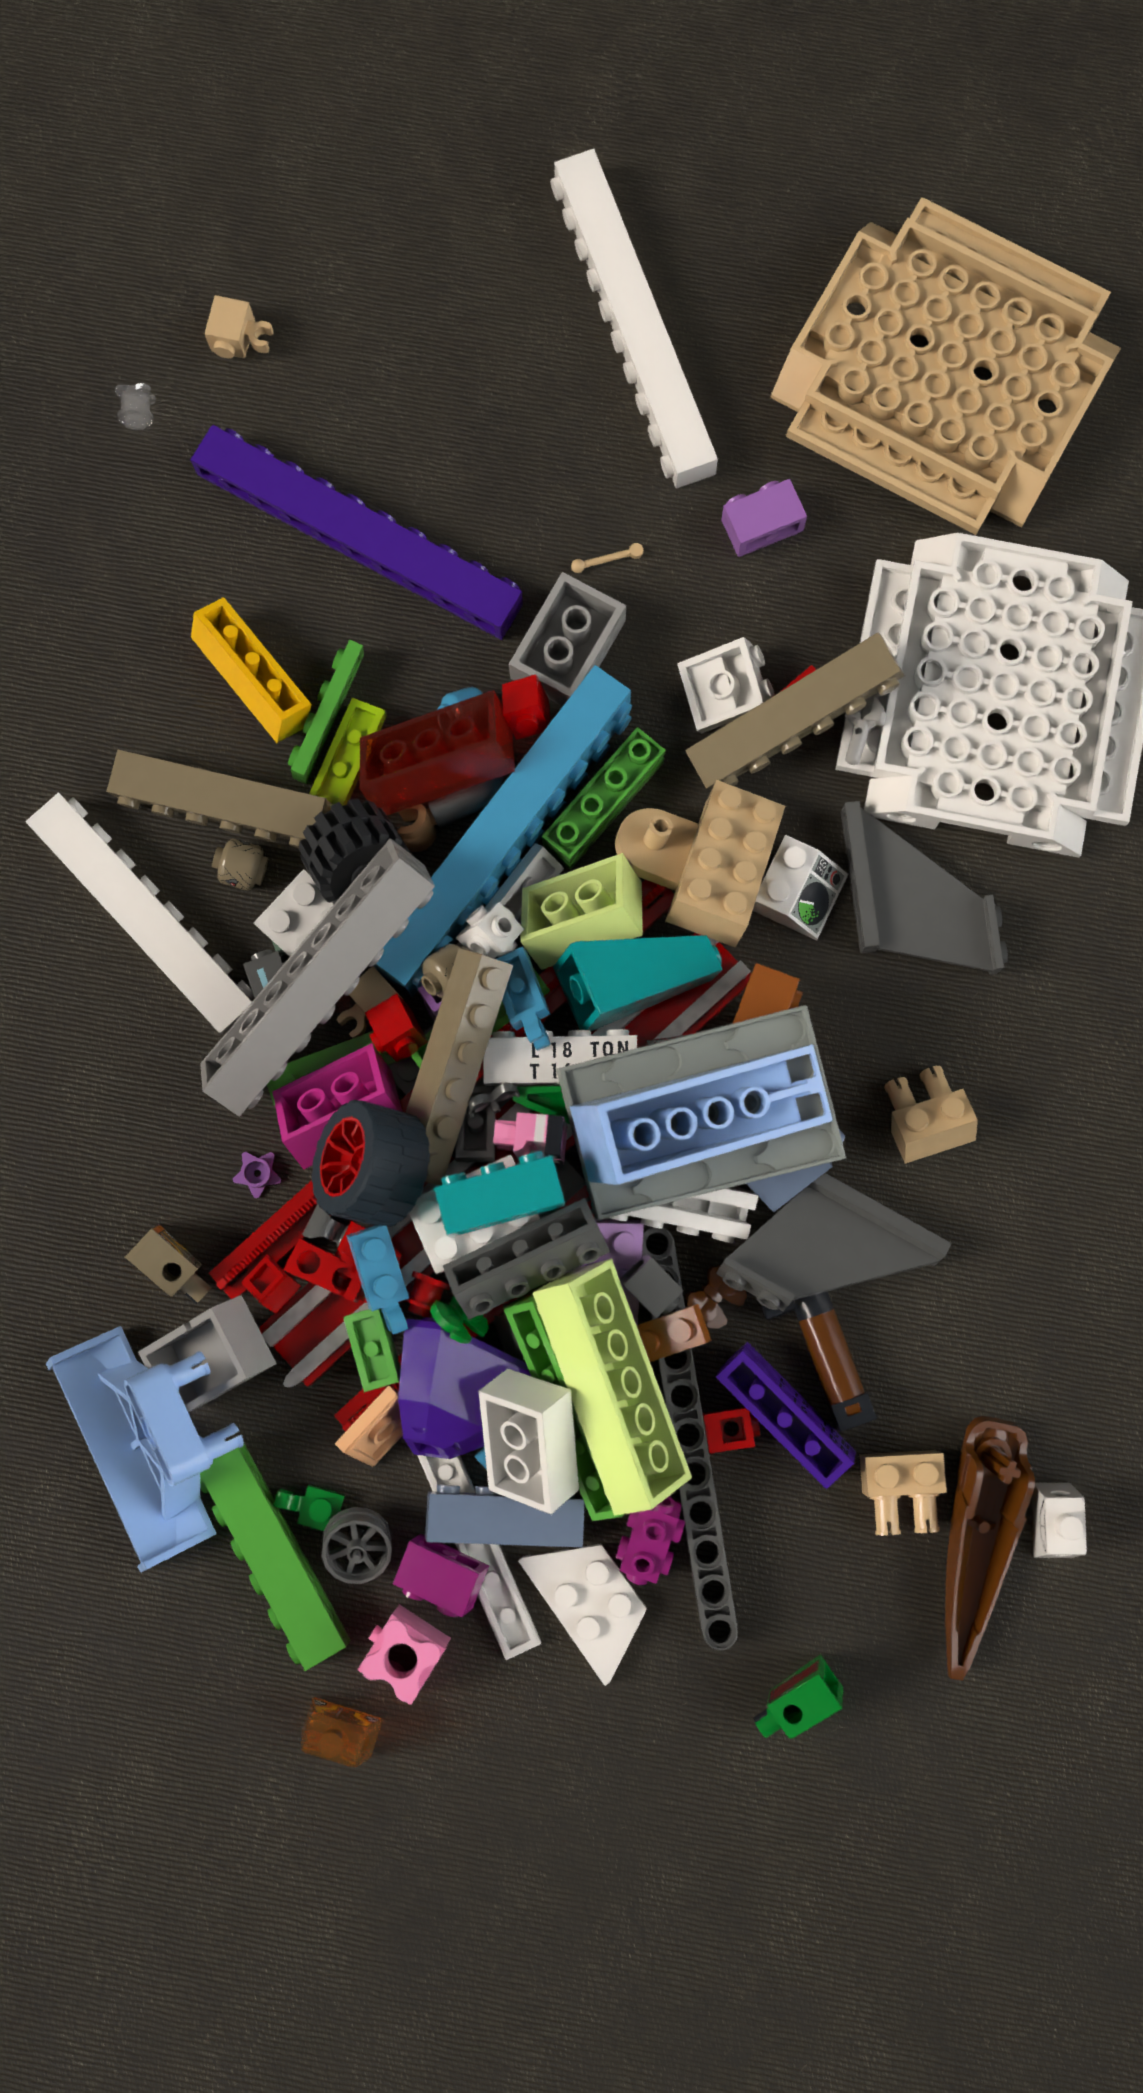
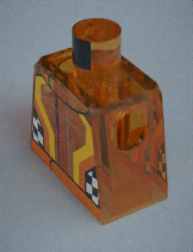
M313 1697L301 1734V1751L349 1767H357L371 1759L383 1718Z

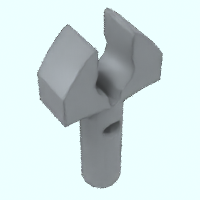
M876 696L873 700L871 712L865 715L864 718L862 714L865 707L852 715L847 716L845 714L848 721L853 722L855 725L845 757V761L850 765H858L860 763L869 730L874 726H884L886 712Z

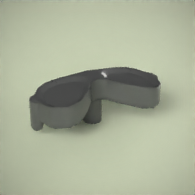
M512 1083L500 1084L490 1093L478 1094L469 1100L467 1111L470 1117L473 1118L474 1113L491 1105L493 1112L498 1113L501 1111L498 1104L499 1101L515 1095L518 1098L520 1093L516 1085Z

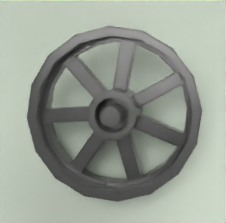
M352 1507L337 1513L329 1520L323 1533L322 1559L326 1569L334 1578L345 1583L362 1584L377 1578L385 1571L391 1560L392 1534L388 1523L379 1513L368 1508ZM357 1524L367 1525L369 1527L366 1530H363L362 1528H357ZM350 1525L351 1530L348 1535L338 1531ZM377 1531L385 1539V1541H368ZM330 1538L344 1544V1546L329 1551L328 1543ZM367 1551H383V1553L374 1561ZM347 1555V1565L339 1562L337 1558ZM363 1561L366 1563V1565L363 1566H354V1564H358Z

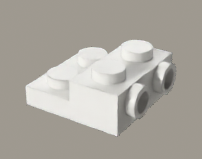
M745 637L677 663L696 730L700 733L730 723L775 696L769 679L763 680L759 667L765 666V660L758 645L753 646Z

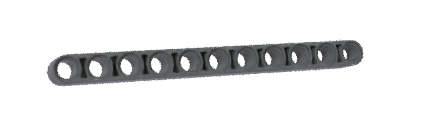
M649 1228L643 1233L642 1256L646 1253L652 1257L682 1288L672 1234L665 1228ZM660 1234L666 1239L667 1249L663 1254L654 1255L647 1250L646 1240L650 1235ZM683 1292L678 1296L680 1302L673 1309L675 1311L685 1309ZM650 1314L651 1320L656 1319L652 1314ZM692 1348L684 1350L686 1359L681 1367L677 1369L668 1367L664 1358L658 1359L664 1402L676 1435L679 1427L686 1423L695 1425L698 1430V1437L695 1442L689 1445L680 1443L687 1465L692 1462L702 1464L704 1476L699 1482H686L678 1490L680 1502L682 1503L683 1520H685L684 1527L701 1631L705 1642L711 1648L726 1650L736 1642L738 1627ZM678 1385L688 1386L692 1393L690 1402L683 1407L676 1406L671 1401V1392ZM698 1501L708 1503L711 1508L709 1517L702 1522L693 1520L689 1515L691 1506ZM705 1540L712 1541L717 1546V1552L710 1560H701L696 1556L697 1546ZM717 1580L723 1584V1592L718 1598L708 1599L702 1594L703 1586L708 1581ZM716 1620H724L730 1625L728 1634L721 1639H716L709 1634V1627Z

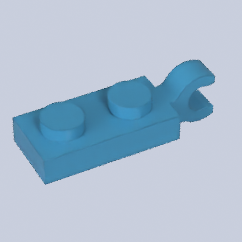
M522 946L497 958V960L513 965L502 1001L510 1024L515 1030L524 1027L528 1041L530 1043L533 1042L535 1049L538 1051L551 1045L548 1034L540 1020L550 1015L529 955Z
M372 1226L346 1235L369 1309L371 1311L382 1309L388 1331H392V1334L407 1330V1323L398 1302L408 1299L409 1296L387 1226Z

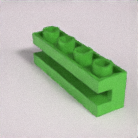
M637 727L542 835L543 847L571 870L662 766L665 759L663 757L665 749Z

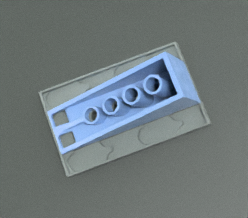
M807 1005L556 1069L596 1220L846 1159Z

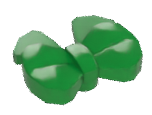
M454 1295L451 1298L450 1305L441 1300H436L431 1306L430 1312L437 1324L450 1333L451 1339L459 1343L469 1344L472 1340L463 1323L480 1337H484L489 1329L488 1321L483 1317V1314L468 1319Z

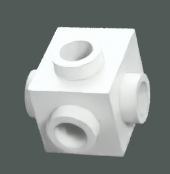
M497 902L487 909L482 905L472 912L466 919L468 925L460 932L456 939L472 952L495 958L512 952L518 946L514 940L524 929L516 921L513 913L500 902Z

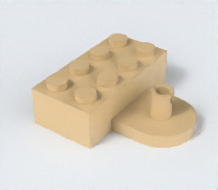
M716 780L704 805L699 823L660 809L646 808L637 810L629 814L621 823L615 839L617 855L624 854L638 877L675 890L665 920L666 922L700 935H707L708 938L736 947L748 926L785 806Z

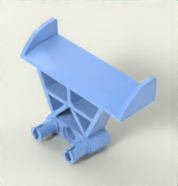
M119 1326L50 1357L46 1366L49 1371H54L141 1562L137 1567L140 1572H143L217 1534L200 1499V1473L209 1469L214 1459L242 1447L244 1442L241 1435L225 1441L226 1438L239 1431L234 1423L204 1438L198 1435L179 1394V1387L210 1374L208 1362L195 1369L191 1368L206 1359L201 1351L170 1366L167 1363H160L154 1367L147 1368L136 1360L122 1327Z

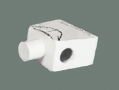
M1035 1483L1031 1497L1033 1557L1074 1558L1086 1555L1084 1497L1071 1483Z

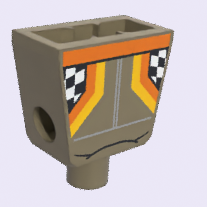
M160 1224L151 1228L125 1256L129 1262L171 1297L180 1290L197 1304L212 1288L195 1273L202 1264ZM169 1263H176L180 1266V1276H173L169 1272Z

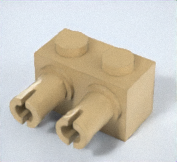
M933 1066L934 1074L931 1073L930 1068H927L919 1075L929 1094L930 1100L916 1103L905 1077L897 1078L898 1086L894 1079L887 1082L884 1086L895 1109L892 1112L891 1133L905 1164L976 1141L978 1119L964 1089L951 1091L941 1066Z
M927 1450L859 1454L862 1493L870 1497L871 1500H874L876 1535H888V1531L891 1535L901 1534L897 1499L901 1498V1495H909V1497L913 1498L915 1533H927V1531H930V1533L940 1532L936 1497L940 1496L939 1493H947L944 1456L942 1452Z

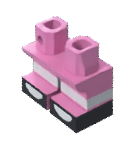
M517 1112L516 1121H495L493 1143L497 1145L498 1150L513 1151L518 1160L519 1157L530 1154L531 1150L545 1151L546 1157L552 1156L554 1164H564L568 1126L564 1116Z

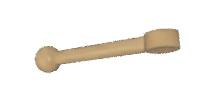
M634 543L628 550L585 561L575 559L571 564V569L575 573H581L587 567L626 557L639 559L643 554V547L639 543Z

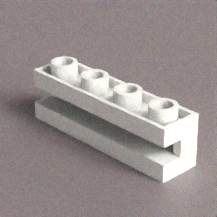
M733 1186L609 1218L627 1221L628 1216L641 1218L640 1223L646 1226L663 1228L664 1223L677 1225L676 1230L681 1233L698 1236L699 1231L702 1230L712 1232V1238L716 1240L734 1243L735 1237L748 1239L751 1225L745 1221L748 1209L755 1210L758 1195L748 1189Z

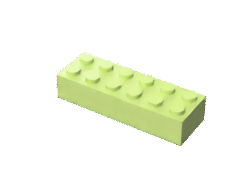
M608 1259L578 1267L532 1293L564 1377V1383L571 1390V1399L578 1416V1421L582 1426L592 1459L596 1464L606 1497L615 1516L652 1510L689 1481L692 1476L613 1260Z

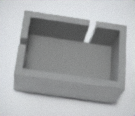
M242 1295L208 1309L188 1323L183 1324L138 1351L147 1368L154 1367L160 1363H167L170 1366L194 1355L198 1351L203 1353L206 1359L191 1368L195 1369L208 1362L210 1374L179 1387V1394L188 1413L276 1365Z

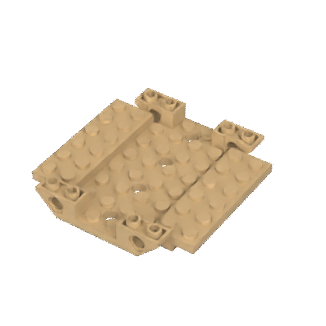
M921 197L910 218H907L898 235L872 222L859 230L794 342L772 391L771 399L798 412L787 430V438L976 535L990 511L1022 527L1121 349L1090 333L1111 292ZM859 303L863 305L865 312L861 315H853L847 310V305ZM914 335H922L928 340L929 344L926 347L919 348L911 343L910 338ZM985 367L992 373V378L981 380L975 376L974 369ZM1050 400L1055 404L1056 411L1045 413L1039 408L1038 402Z

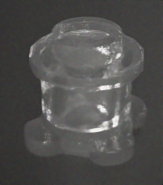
M144 383L129 386L117 385L115 387V394L121 397V410L118 412V420L131 430H143L146 426L152 424L153 414L150 412V405L155 403V395L150 393V386Z

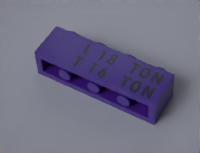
M748 1341L720 1367L716 1378L825 1489H828L854 1464L856 1451Z

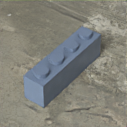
M438 1484L437 1491H428L425 1539L427 1542L583 1547L585 1503L583 1498L575 1497L574 1494L555 1512L549 1514L489 1490V1486H475V1493L460 1492L459 1485Z

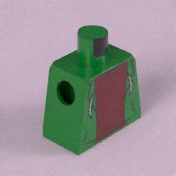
M820 1654L770 1690L767 1702L768 1708L756 1715L754 1722L765 1738L783 1729L787 1737L792 1739L842 1709L843 1686Z

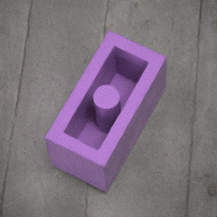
M787 479L780 483L778 481H771L763 485L758 492L748 496L745 494L734 496L723 506L721 521L737 556L741 557L804 531L807 515L791 480Z

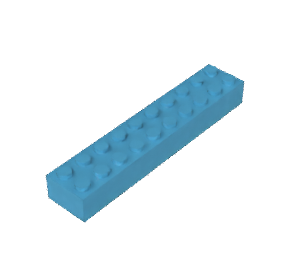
M594 665L431 877L435 887L432 889L433 895L430 901L422 909L416 908L408 917L409 922L403 933L397 938L391 937L383 947L384 953L374 965L383 977L413 998L418 988L422 986L423 961L443 946L455 943L456 937L468 925L466 921L468 916L478 907L484 904L487 905L500 889L498 885L506 875L509 877L521 862L520 856L527 847L532 848L535 843H539L542 835L545 833L542 828L549 818L555 820L561 814L567 803L564 801L565 797L572 789L576 792L584 784L588 777V773L585 771L593 761L599 763L610 748V745L607 743L614 733L620 735L626 729L632 718L629 716L632 708L630 704L631 690Z

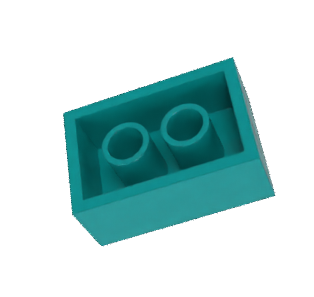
M539 1151L519 1157V1165L505 1168L503 1162H498L481 1167L482 1175L467 1178V1175L463 1172L441 1178L442 1186L435 1187L434 1190L446 1235L455 1237L564 1207L565 1201L553 1157H544L543 1152Z

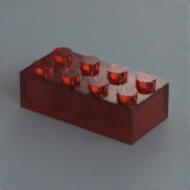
M494 690L360 737V790L368 801L374 802L377 808L381 807L386 815L400 812L404 809L515 772L512 731L503 716V705Z

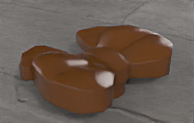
M719 1264L710 1266L707 1271V1283L701 1287V1290L689 1291L685 1295L684 1301L686 1308L699 1304L707 1328L719 1329L727 1324V1318L718 1305L723 1298L737 1306H742L747 1297L746 1290L738 1291L724 1283L723 1277L716 1274L721 1266Z

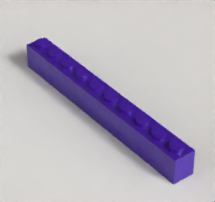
M212 424L190 459L198 476L500 640L504 638L523 606L522 591L512 580L501 577V579L489 574L485 566L471 560L468 563L457 557L458 554L445 544L437 546L431 543L422 532L413 527L405 529L396 524L395 519L386 512L378 510L376 513L365 507L364 502L352 494L344 496L335 491L333 485L320 477L313 479L305 475L304 471L291 461L283 463L274 458V455L267 448L259 444L253 447L244 442V439L232 429L225 428V430H222Z

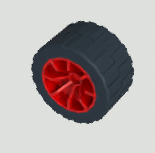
M351 1100L349 1103L339 1107V1110L333 1113L329 1122L325 1125L316 1146L315 1157L313 1158V1193L320 1209H323L324 1213L374 1226L385 1225L392 1227L407 1217V1214L412 1211L418 1198L421 1196L430 1163L429 1138L420 1119L412 1114L362 1100Z

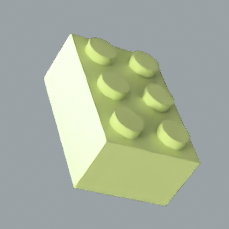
M621 853L522 888L521 926L524 930L520 934L521 944L542 970L554 966L571 943L577 941L634 939L643 936L642 882L624 854Z

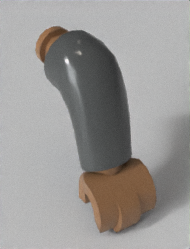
M478 744L471 747L469 750L470 765L464 770V777L461 783L449 792L429 802L428 809L417 802L397 803L398 812L404 822L416 820L412 825L401 826L397 831L408 850L411 852L426 850L436 839L437 830L435 825L443 828L487 806L504 782V768L496 763V749L494 746Z

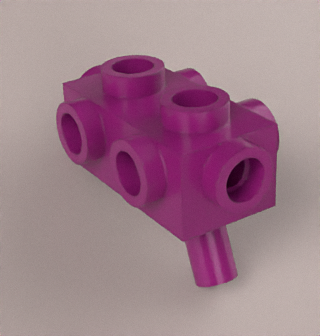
M670 1496L652 1510L629 1514L626 1526L631 1527L632 1531L630 1537L622 1535L615 1558L622 1560L620 1572L626 1573L627 1579L634 1584L645 1585L648 1581L656 1584L660 1573L668 1575L674 1556L673 1552L668 1551L671 1541L679 1543L685 1525V1520L679 1519L682 1503L674 1501Z

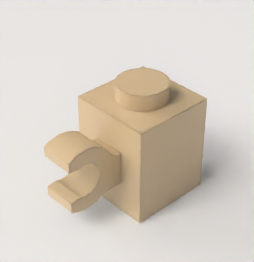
M215 295L204 333L211 352L223 358H233V356L245 358L250 342L255 351L268 353L269 346L267 341L258 340V337L262 334L273 336L272 325L265 321L255 322L249 302Z
M372 966L360 977L358 985L349 994L356 1004L349 1010L343 1011L338 1016L337 1021L343 1026L351 1019L357 1020L356 1028L349 1035L352 1038L361 1036L367 1028L365 1012L397 992L377 969Z

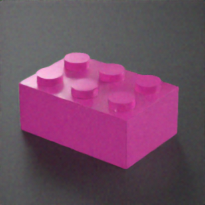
M373 1043L272 1091L282 1143L303 1169L312 1166L316 1146L325 1125L329 1122L333 1113L338 1111L339 1107L345 1103H349L351 1100H362L403 1112L392 1071Z

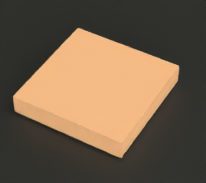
M388 1385L340 1437L335 1445L343 1453L371 1467L375 1466L403 1436L398 1402L399 1391Z

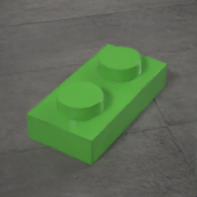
M380 1308L375 1311L367 1309L343 1317L363 1391L367 1392L400 1382L401 1366L391 1331H388L382 1309Z

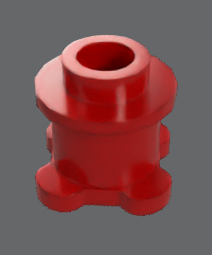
M413 1271L411 1276L416 1279L409 1298L403 1301L410 1303L408 1311L423 1317H430L432 1304L436 1300L441 1299L444 1289L449 1291L450 1285Z

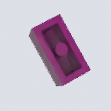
M421 1533L409 1541L393 1585L402 1588L403 1594L411 1599L418 1601L425 1599L437 1605V1610L444 1615L463 1617L474 1607L489 1565L443 1543L427 1542L425 1535Z

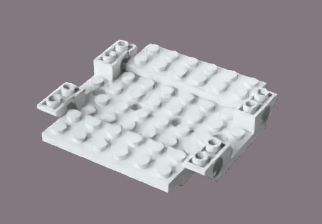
M962 533L916 540L911 565L877 559L860 643L879 632L905 676L898 680L900 685L888 694L880 696L879 693H876L866 699L867 705L862 717L864 718L865 715L871 712L873 700L876 696L886 712V720L884 726H874L869 730L858 765H850L845 761L855 728L854 723L849 722L845 717L835 770L875 777L869 781L864 810L875 818L935 829L939 822L1004 834L1008 835L1007 844L1078 858L1082 853L1087 821L1083 818L1126 826L1130 821L1143 745V609L1132 607L1133 601L1126 600L1129 580L1100 559ZM1016 576L1027 577L1031 582V589L1027 591L1018 590L1013 584V578ZM1005 644L1015 646L1018 649L1019 658L1015 660L1005 659L1001 655L1000 647ZM993 713L1002 715L1006 720V728L1002 730L991 728L987 721L988 715ZM985 783L991 786L994 792L993 799L988 801L979 799L974 791L975 785Z

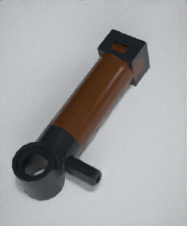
M828 1291L792 1300L784 1311L779 1309L772 1310L762 1306L763 1315L767 1320L795 1311L829 1403L827 1406L836 1430L842 1432L877 1419L869 1395L862 1386Z

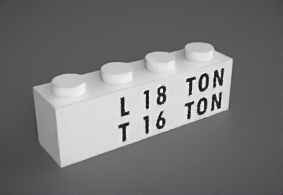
M612 1029L606 1031V1036H591V1031L572 1030L568 1031V1036L553 1037L552 1031H546L551 1045L537 1051L534 1043H530L527 1037H515V1032L509 1031L493 1032L483 1058L484 1085L495 1086V1088L503 1083H512L516 1087L560 1086L556 1069L637 1048V1035H629V1030Z

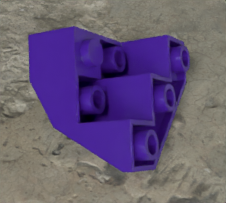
M426 1317L421 1320L407 1319L408 1329L404 1330L398 1395L403 1439L414 1455L452 1459L484 1447L479 1390L506 1369L531 1376L527 1364L472 1337L469 1344L459 1343L451 1339L450 1333L441 1328L434 1318Z

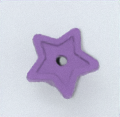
M247 1152L242 1153L243 1165L241 1171L233 1178V1182L248 1185L254 1198L260 1197L266 1185L279 1184L281 1182V1178L272 1170L274 1154L272 1152L259 1158ZM256 1170L261 1171V1175L259 1177H256L254 1175V1172Z

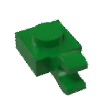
M310 1484L305 1495L280 1488L277 1491L273 1506L298 1511L300 1514L297 1524L324 1531L329 1520L342 1510L346 1494Z

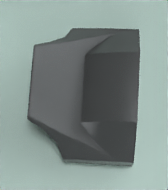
M474 1086L471 1098L478 1094L490 1093L495 1089V1086ZM491 1105L474 1113L473 1118L470 1117L466 1110L452 1154L456 1162H495L496 1145L493 1143L496 1113L493 1112Z

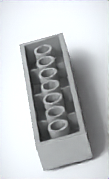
M388 839L386 844L372 858L365 869L356 877L200 1063L202 1091L239 1117L246 1108L252 1109L256 1106L263 1095L262 1089L270 1080L276 1081L283 1074L287 1067L286 1061L295 1051L299 1053L306 1047L311 1039L310 1033L318 1023L324 1024L330 1019L335 1011V1003L343 994L348 996L356 988L360 980L358 976L367 966L372 967L380 960L384 953L383 947L391 937L397 938L403 933L409 922L408 917L416 908L422 909L430 901L433 895L432 889L435 885L423 863L394 840Z

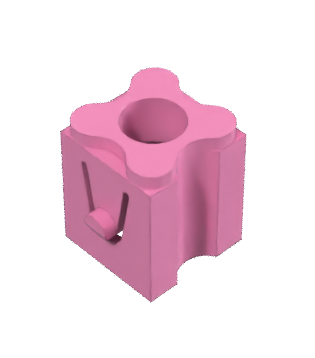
M399 1604L384 1628L376 1625L368 1639L373 1641L374 1644L358 1668V1671L367 1679H382L389 1682L394 1688L397 1698L411 1705L445 1651L451 1638ZM395 1644H406L415 1651L417 1663L411 1670L406 1671L398 1662L389 1660V1651Z

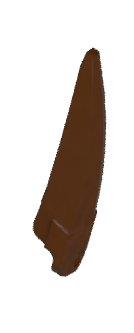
M979 1416L974 1418L967 1426L956 1471L958 1482L954 1498L947 1554L945 1628L948 1676L950 1679L963 1681L971 1667L1027 1519L1025 1513L1035 1487L1033 1467L1027 1458L1028 1440L1026 1433L1013 1422L995 1417Z

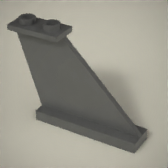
M860 801L846 802L841 810V820L860 954L875 952L878 949L988 971L989 975L999 973L1004 968V963L1008 961V951L1005 941H1000L998 927L1002 926V912L1000 906L995 905L993 895H987L982 899L861 808Z
M824 1173L798 1193L729 1257H726L716 1274L723 1277L724 1283L738 1291L746 1290L756 1296L757 1301L766 1308L784 1311L792 1300L927 1265L935 1266L946 1256L952 1243Z

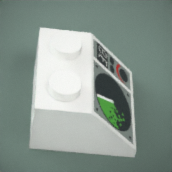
M785 835L759 888L753 911L817 940L848 874L818 849Z

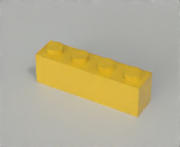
M223 597L194 612L191 638L274 741L279 743L302 730L309 715L311 703L227 600Z

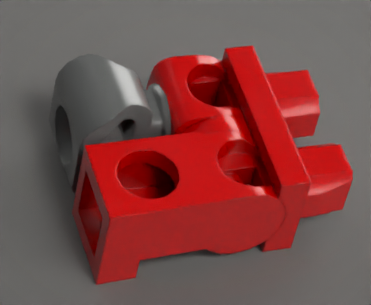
M317 1204L302 1235L311 1239L325 1237L336 1242L338 1248L335 1255L299 1238L283 1270L352 1302L360 1300L367 1303L346 1236L366 1228L353 1221L348 1225L335 1221L330 1215L324 1213L323 1209H320ZM394 1248L398 1264H400L403 1254Z

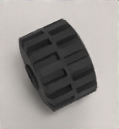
M350 799L347 805L342 806L340 802L330 806L331 810L324 814L321 811L314 817L316 821L314 825H307L303 831L305 839L299 842V850L302 854L300 858L323 898L328 903L332 902L333 905L389 838L409 852L386 813L381 807L377 808L374 802L366 800L361 804L359 799Z

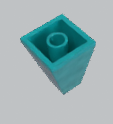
M707 935L577 941L567 947L553 966L579 1029L589 1031L599 1029L710 982L723 970L721 967V955L718 949L711 945Z

